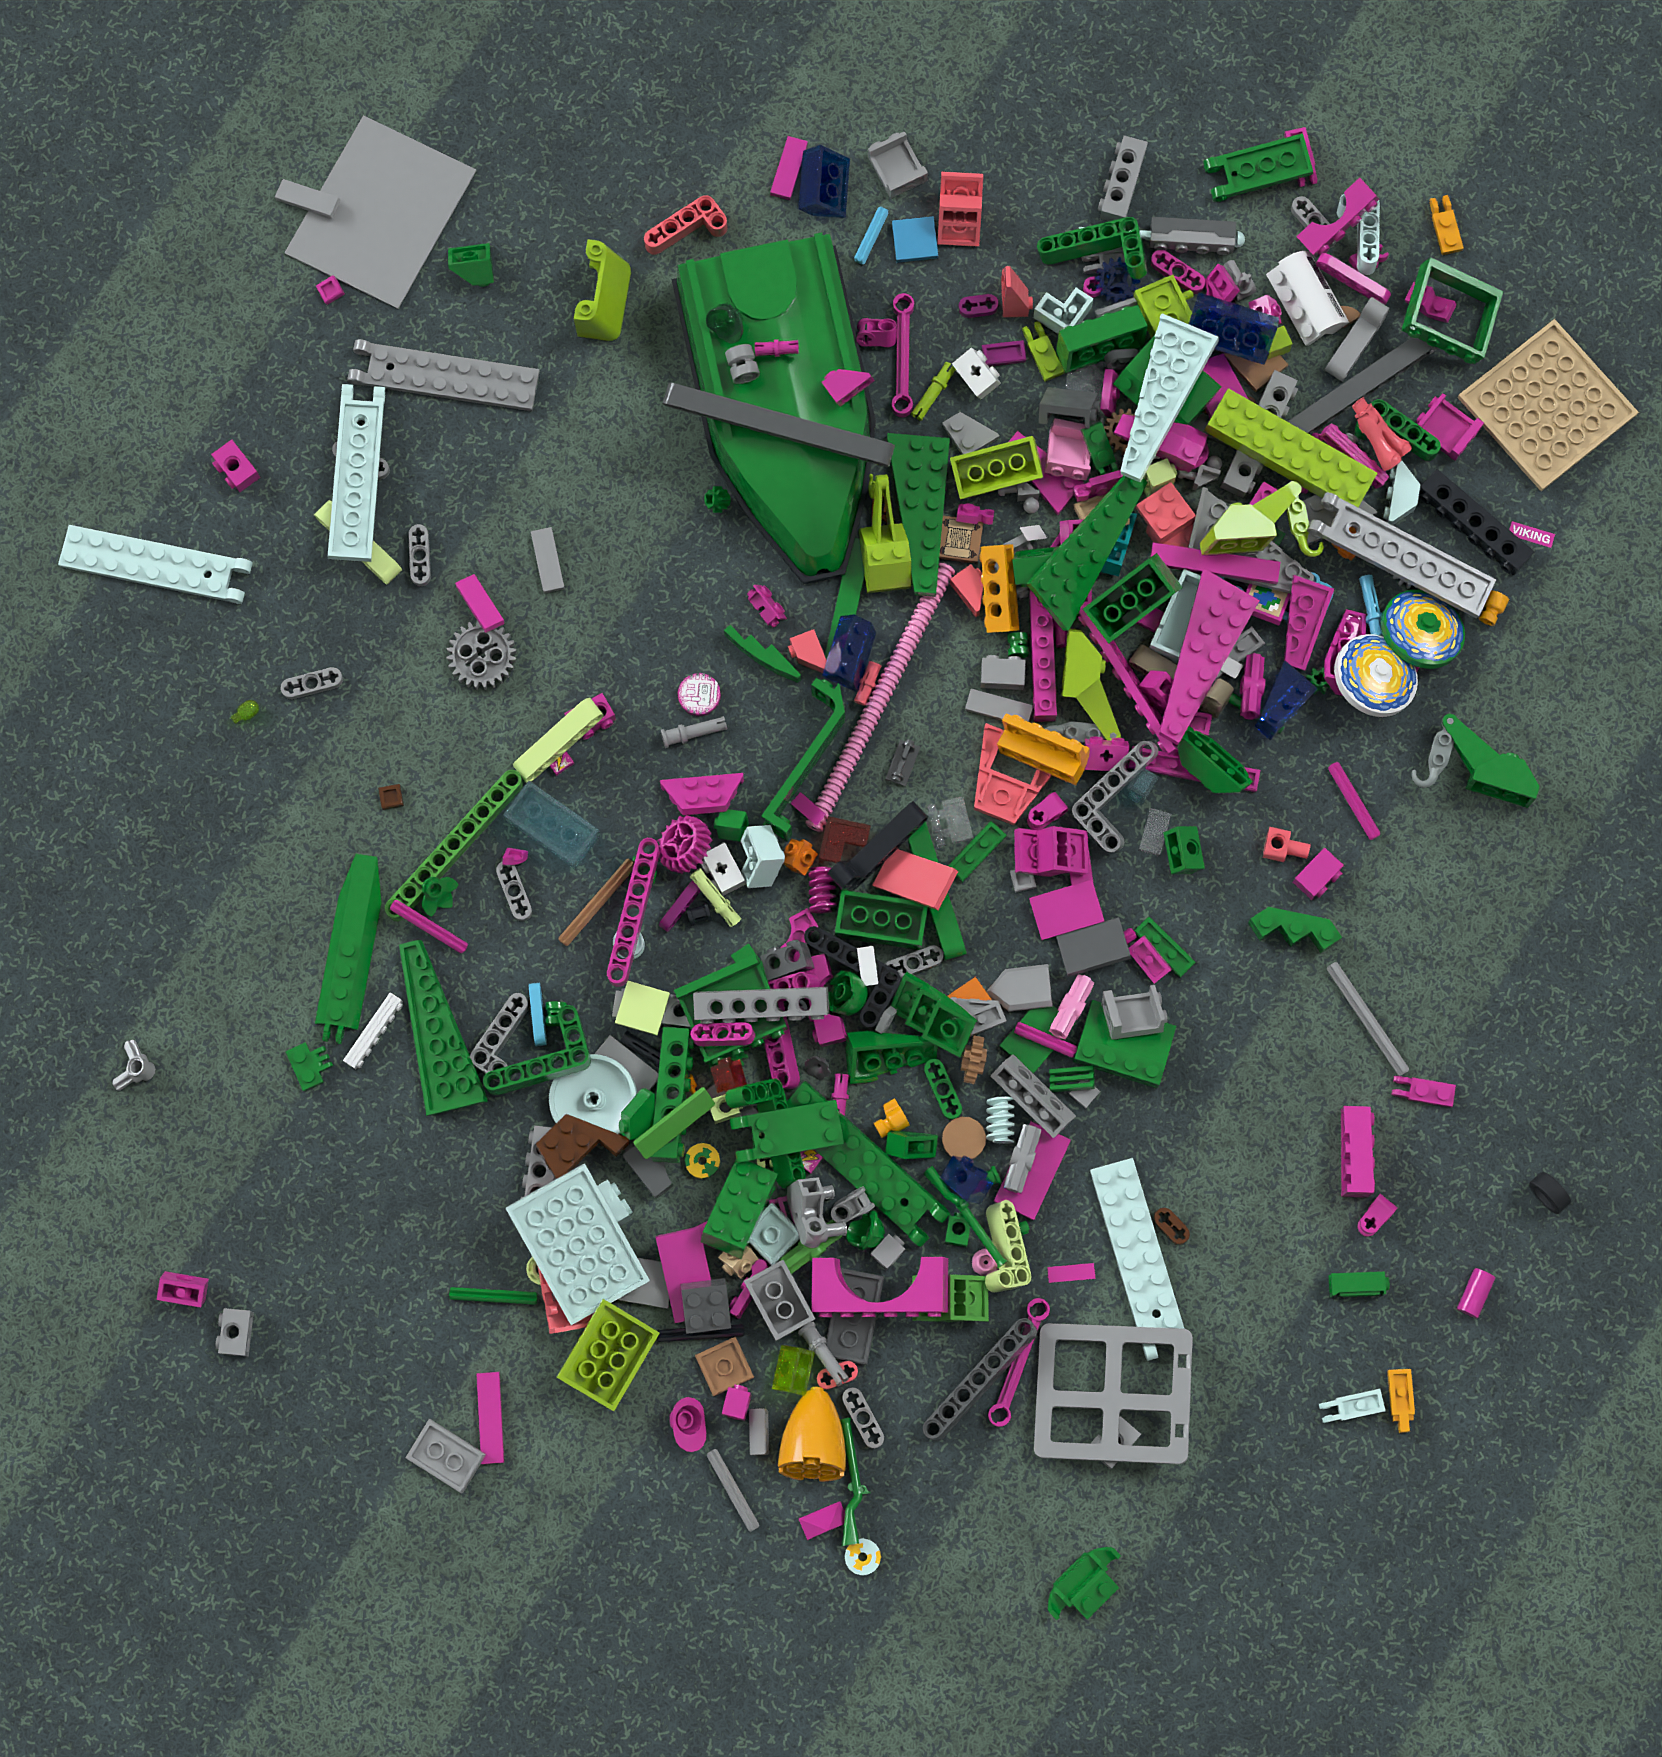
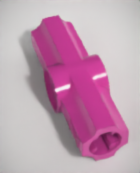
M1253 653L1245 657L1244 675L1240 683V694H1242L1240 715L1244 719L1252 720L1260 716L1261 698L1265 689V679L1263 678L1265 658L1261 654Z

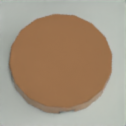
M970 1117L953 1119L946 1125L943 1131L942 1143L944 1150L950 1157L958 1161L975 1159L982 1153L986 1144L984 1128L978 1121Z

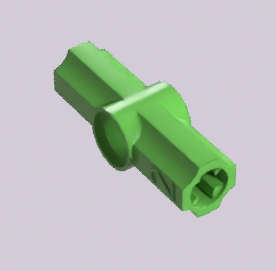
M832 1219V1220L829 1221L827 1224L836 1223V1222ZM842 1236L828 1237L826 1242L821 1243L816 1248L806 1247L800 1241L798 1246L782 1256L780 1261L784 1260L792 1275L809 1261L812 1262V1258H818L827 1250V1247L835 1243Z

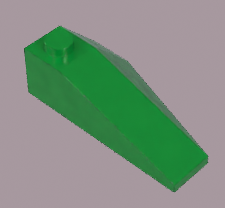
M873 1031L847 1033L845 1054L849 1083L873 1082L878 1080V1075L890 1072L891 1075L898 1073L897 1069L906 1065L914 1067L931 1059H937L938 1046L922 1038V1036L893 1033L881 1034Z

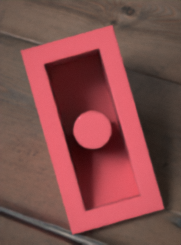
M970 564L950 579V585L973 615L977 617L980 613L983 592L982 572L979 568L975 569Z
M814 629L790 638L791 645L788 646V650L792 658L796 657L799 664L825 675L830 673L829 665Z

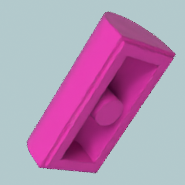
M1475 1268L1460 1299L1457 1310L1478 1319L1494 1283L1495 1276Z

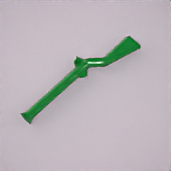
M933 1166L928 1168L923 1173L945 1199L956 1205L997 1263V1268L1007 1263L1008 1260L1003 1258L969 1210L968 1201L952 1193Z
M851 1418L840 1419L851 1477L848 1490L853 1491L854 1495L845 1509L842 1546L859 1544L854 1511L861 1502L862 1495L870 1494L866 1486L860 1483L850 1425Z

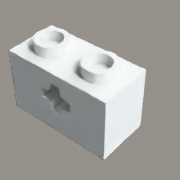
M970 348L952 365L978 398L983 399L1001 384L998 380L1000 375L993 366L988 367L985 363L987 358L981 350L976 351ZM977 368L980 369V371H979V372L981 373L980 376H977V375H976V374H977V372H976V369H977Z
M725 843L706 852L708 857L703 858L701 866L706 874L710 872L713 878L711 882L720 891L722 896L745 885V879ZM720 866L725 869V874L723 875L721 872H718V867Z

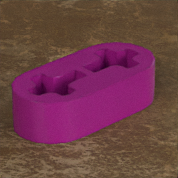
M992 294L968 296L959 302V313L965 318L990 316L998 310V299ZM986 301H990L991 304H994L992 305L991 309H988L987 306L981 305H986ZM966 303H969L972 307L971 311H967L964 308Z

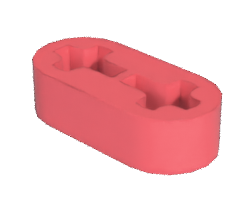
M850 1361L839 1363L843 1370L846 1365L849 1368H854V1372L851 1373L852 1377L845 1383L853 1381L858 1374L857 1366ZM826 1368L818 1373L817 1383L821 1388L827 1390L837 1387L833 1379L830 1380V1385H826L825 1382L821 1383L820 1379L823 1378L824 1373L831 1376Z

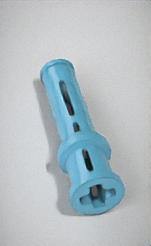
M1365 575L1359 578L1367 610L1365 620L1369 624L1371 634L1383 636L1381 630L1382 613L1378 605L1373 576Z

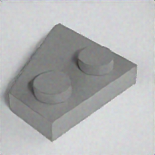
M961 412L942 422V426L961 454L981 450L999 439L998 433Z
M950 998L977 1020L971 1036L1007 1022L999 1001Z

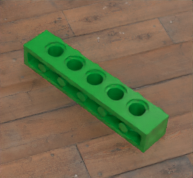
M663 1027L653 1126L686 1100V1092H690L691 1079H688V1070H692L693 1057H690V1050L695 1047L690 1029ZM676 1048L683 1049V1053L680 1056L672 1055ZM673 1070H681V1074L678 1077H670ZM678 1091L679 1095L676 1099H669V1093ZM686 1129L678 1134L672 1142L667 1143L651 1156L652 1161L679 1163L680 1157L684 1156L685 1146L681 1142L682 1135H686Z

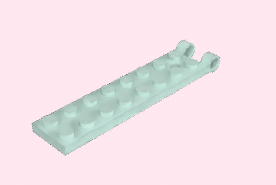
M342 384L328 559L371 562L385 387L374 386L373 402L353 400V385ZM359 420L365 421V424L363 426H359L357 422Z
M73 525L68 526L58 563L63 568L242 604L245 592L235 588H228L232 571L250 574L253 564L251 561L243 558L235 559ZM205 572H212V576L210 578H205Z
M1133 1158L1091 1169V1177L1136 1327L1184 1329ZM1153 1310L1160 1311L1161 1315L1159 1318L1153 1317ZM1142 1344L1147 1361L1158 1358L1155 1344Z

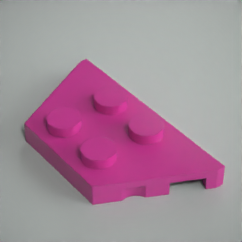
M743 773L668 779L660 780L661 789L669 794V799L673 804L677 805L682 815L725 812L730 806V801L736 796L739 784H743L744 776Z

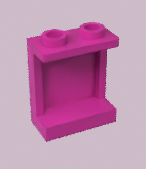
M1442 393L1439 398L1435 396L1428 405L1429 411L1426 414L1422 412L1415 423L1436 437L1441 444L1440 450L1456 461L1481 430L1484 422L1479 418L1473 421L1445 400L1446 395Z

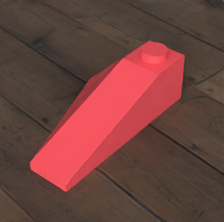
M1006 266L1002 270L1001 275L1003 317H1028L1029 310L1033 309V298L1028 296V288L1012 268Z

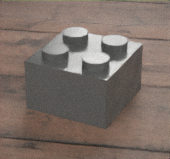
M725 1278L681 1284L686 1334L731 1328Z

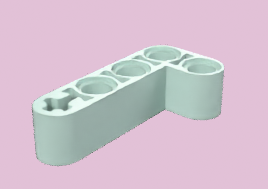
M1345 194L1340 197L1337 209V216L1339 218L1342 217L1346 209ZM1379 200L1377 201V206L1369 213L1366 211L1361 216V221L1357 224V270L1364 275H1370L1375 271L1379 258Z

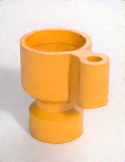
M1491 590L1484 605L1486 610L1482 611L1479 620L1489 626H1495L1498 619L1497 615L1504 612L1509 598L1500 592Z
M895 1098L883 1104L886 1118L874 1122L881 1138L887 1136L890 1131H901L910 1126Z

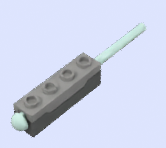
M1152 217L1150 231L1140 230L1142 239L1149 240V248H1154L1156 251L1174 249L1180 253L1190 250L1196 251L1199 254L1217 252L1219 255H1228L1233 253L1235 247H1241L1245 242L1243 233L1237 231L1236 235V222Z

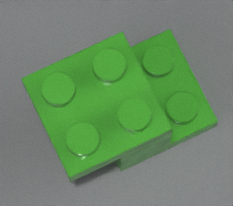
M917 1275L912 1276V1284L916 1279ZM948 1275V1313H941V1317H928V1313H919V1317H912V1321H989L988 1289L985 1285L986 1276Z

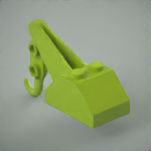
M869 474L868 492L870 498L874 499L872 527L860 528L858 530L867 593L909 589L911 587L909 542L903 524H894L888 476L887 474L876 475L873 481V474ZM884 496L887 525L881 526L882 497Z
M1296 481L1288 483L1254 505L1231 504L1200 542L1202 555L1263 551L1277 536L1275 522L1287 510L1290 531L1305 555L1309 557L1319 556L1324 549L1323 542H1320L1317 550H1311L1308 547L1307 539L1309 533L1307 529L1309 527V520L1305 503L1299 499L1302 488Z

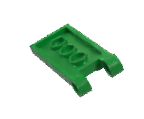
M1303 133L1217 157H1210L1203 161L1207 174L1218 172L1224 168L1227 177V185L1217 186L1211 190L1214 202L1225 201L1232 196L1313 175V168ZM1232 173H1237L1238 175L1233 177Z
M836 1100L729 1119L731 1130L750 1127L754 1148L736 1151L737 1163L844 1144ZM761 1132L765 1135L763 1139L759 1138V1133Z

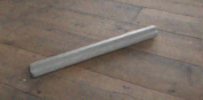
M1334 962L1327 967L1328 973L1397 1075L1401 1076L1408 1072V1066L1339 964Z

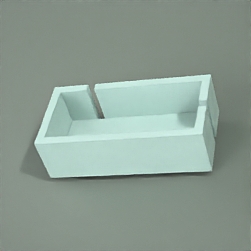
M1186 569L1183 570L1179 579V583L1183 588L1172 595L1149 647L1176 664L1179 661L1183 639L1201 577Z

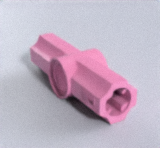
M1077 975L1069 992L1064 996L1057 1010L1059 1012L1050 1026L1049 1031L1053 1036L1059 1039L1067 1038L1075 1020L1077 1021L1086 1005L1085 1001L1093 988L1094 982L1091 978L1085 975Z

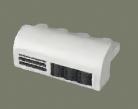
M1299 251L1285 257L1278 262L1279 265L1266 274L1306 346L1311 345L1325 334H1334L1349 323L1322 272L1316 266L1310 251Z

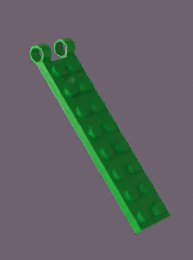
M805 1081L789 1098L787 1104L788 1108L826 1102L827 1100ZM838 1111L844 1144L814 1150L857 1189L864 1186L869 1200L899 1226L916 1245L922 1247L929 1239V1236L916 1223L927 1210L930 1211L935 1219L943 1223L950 1215L949 1210ZM902 1198H906L908 1200L907 1206H903L901 1204Z

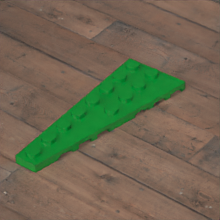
M415 940L400 944L399 948L426 1116H433L488 1102L423 941Z

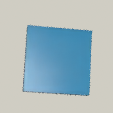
M934 216L892 221L896 263L938 258Z

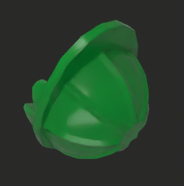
M876 1211L863 1214L861 1219L851 1222L848 1227L847 1241L862 1251L878 1246L884 1238V1226L878 1218Z

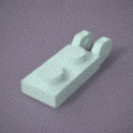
M1380 1389L1340 1397L1334 1401L1319 1404L1320 1409H1328L1337 1405L1339 1411L1337 1415H1328L1322 1418L1323 1423L1339 1419L1343 1421L1386 1411Z

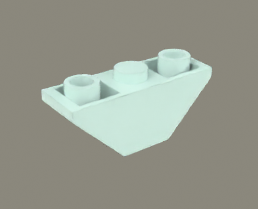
M1403 461L1390 470L1389 479H1392L1393 482L1392 487H1388L1386 499L1390 501L1389 507L1384 509L1383 519L1391 525L1412 513L1418 503L1420 483Z

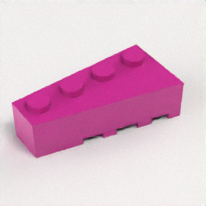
M1343 1106L1341 1108V1197L1368 1198L1374 1193L1375 1180L1373 1170L1375 1159L1372 1148H1374L1375 1139L1371 1126H1374V1113H1371V1107Z

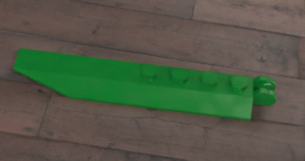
M355 854L338 897L315 1024H325L322 1040L328 1042L330 1039L332 1026L338 1027L335 1038L338 1044H342L345 1028L354 1030L359 1028L382 904L378 858L376 856Z

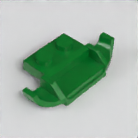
M1102 1547L1087 1553L1084 1552L1053 1583L1054 1587L1048 1600L1049 1613L1058 1620L1063 1608L1066 1605L1068 1607L1073 1605L1088 1620L1119 1589L1117 1584L1106 1574L1108 1570L1106 1565L1114 1559H1119L1121 1555L1112 1547Z

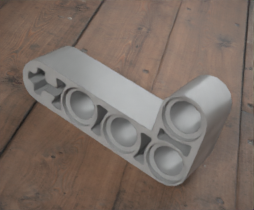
M1371 297L1359 319L1326 366L1325 371L1343 382L1384 322L1390 308Z
M515 993L509 997L471 1052L470 1058L473 1065L484 1074L493 1071L497 1066H508L497 1055L529 1010V1002L523 994ZM515 1001H517V1002H520V1001H521L522 1004H523V1007L521 1008V1007L518 1006V1007L516 1008V1006L514 1005V1002H515ZM504 1018H511L512 1023L509 1027H501V1021ZM491 1036L499 1037L497 1045L491 1046L488 1044ZM479 1054L487 1056L486 1061L482 1064L476 1063V1057Z

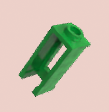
M1385 1271L1331 1273V1275H1328L1330 1298L1338 1294V1297L1378 1296L1380 1292L1381 1296H1384L1386 1290L1390 1288L1389 1277H1385Z

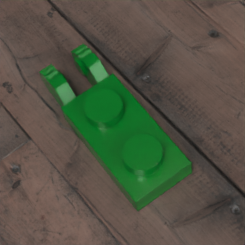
M1099 421L1092 424L1089 429H1081L1093 466L1097 470L1098 475L1106 474L1103 467L1109 465L1111 472L1118 471V467L1115 464L1116 460L1102 422Z

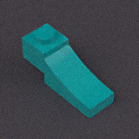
M1131 513L1129 517L1130 524L1124 526L1101 572L1119 577L1137 514Z

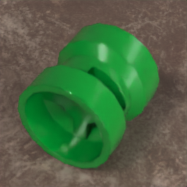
M1025 632L1008 634L1007 640L1010 644L1008 657H1028L1029 648L1027 643L1029 642V634Z
M552 1001L545 1003V1010L547 1011V1017H545L546 1026L560 1027L558 1011L561 1007L567 1005L566 1002Z

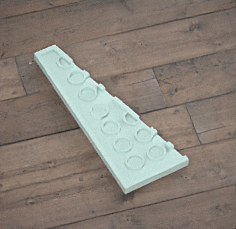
M1161 314L1139 396L1138 407L1135 412L1133 427L1130 431L1128 446L1120 470L1121 475L1141 482L1219 341L1218 336Z

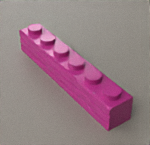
M1331 423L1319 435L1329 446L1377 472L1372 482L1376 489L1383 486L1389 478L1386 471H1383L1374 460H1371L1364 451L1360 450L1356 443L1348 439V436L1342 433L1336 425Z

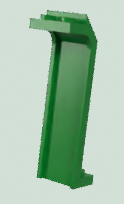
M816 678L811 684L812 696L829 706L834 713L761 816L765 819L762 825H771L773 832L787 842L792 836V826L790 821L780 814L845 723V710L840 684L838 683L836 688L833 689V685L825 679L819 680Z

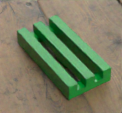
M1093 1066L1049 1069L1050 1091L1052 1093L1095 1089ZM1090 1080L1089 1083L1056 1085L1059 1082Z

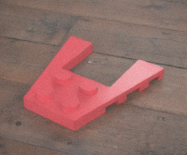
M986 723L974 810L1015 825L1052 775L1037 769L1031 785L992 770V764L999 750L997 743L1004 730Z

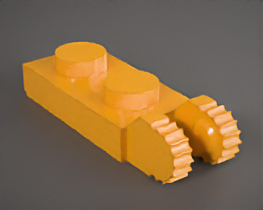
M1448 195L1442 198L1445 212L1440 213L1436 198H1431L1432 221L1441 254L1446 255L1463 251L1462 240Z

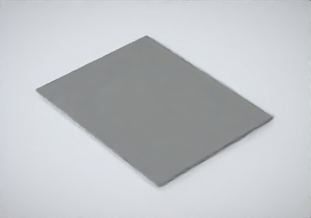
M363 115L320 190L321 192L337 196L341 200L333 218L308 211L287 247L285 254L329 276L334 275L338 280L399 309L477 170Z

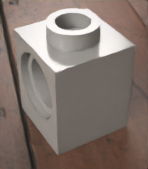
M888 1234L874 1249L871 1256L888 1270L904 1253L905 1248L903 1245L905 1243L898 1236L894 1235L892 1237Z

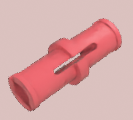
M872 661L868 662L865 674L859 681L860 686L854 699L855 703L866 706L872 689H875V681L881 668L880 664Z

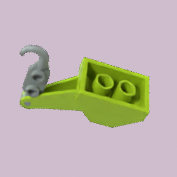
M1069 629L1067 632L1061 694L1065 697L1077 698L1095 724L1071 721L1058 726H1048L1045 729L1056 731L1065 738L1075 739L1079 742H1085V739H1090L1092 736L1102 737L1106 740L1121 738L1100 681V673L1105 672L1106 661L1102 659L1101 654L1081 630Z

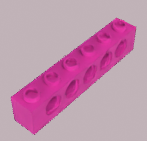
M1030 591L1029 615L1034 722L1056 721L1053 617L1034 593Z

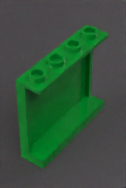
M754 954L679 987L674 992L692 1029L695 1025L701 1024L700 1020H694L693 993L771 988L759 960ZM761 999L757 1000L756 1008L762 1012L766 1011L767 1003ZM737 1000L734 1003V1009L737 1012H743L745 1004ZM714 1001L712 1003V1010L715 1013H721L723 1006L720 1002ZM758 1017L756 1022H746L752 1026L755 1032L754 1041L748 1045L699 1046L704 1062L707 1065L711 1063L712 1066L722 1063L724 1061L723 1058L732 1055V1057L744 1053V1048L749 1046L756 1048L764 1044V1040L769 1037L776 1039L785 1034L784 1031L788 1029L784 1018L780 1017L779 1021H766V1017ZM736 1018V1022L732 1023L744 1022V1018ZM714 1019V1023H722V1019ZM720 1031L717 1038H725L728 1035V1031ZM744 1031V1034H742L741 1037H744V1035L748 1032ZM702 1032L701 1035L698 1037L702 1038V1035L705 1034V1032Z

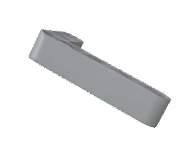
M1142 741L1137 744L1073 805L1072 813L1074 817L1107 852L1121 850L1125 842L1123 836L1100 810L1156 758L1158 747L1151 741ZM1145 745H1149L1152 750L1151 755L1148 757L1142 754V748ZM1129 760H1133L1136 764V768L1132 772L1126 768ZM1113 775H1117L1120 778V783L1116 787L1110 781ZM1099 789L1104 793V799L1100 802L1095 798V792ZM1083 804L1088 807V814L1086 816H1082L1079 812V808ZM1097 820L1103 824L1101 832H1097L1094 829V823ZM1111 836H1114L1118 841L1115 848H1111L1108 844Z

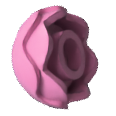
M981 1249L974 1254L972 1268L979 1275L987 1276V1274L999 1269L987 1249Z

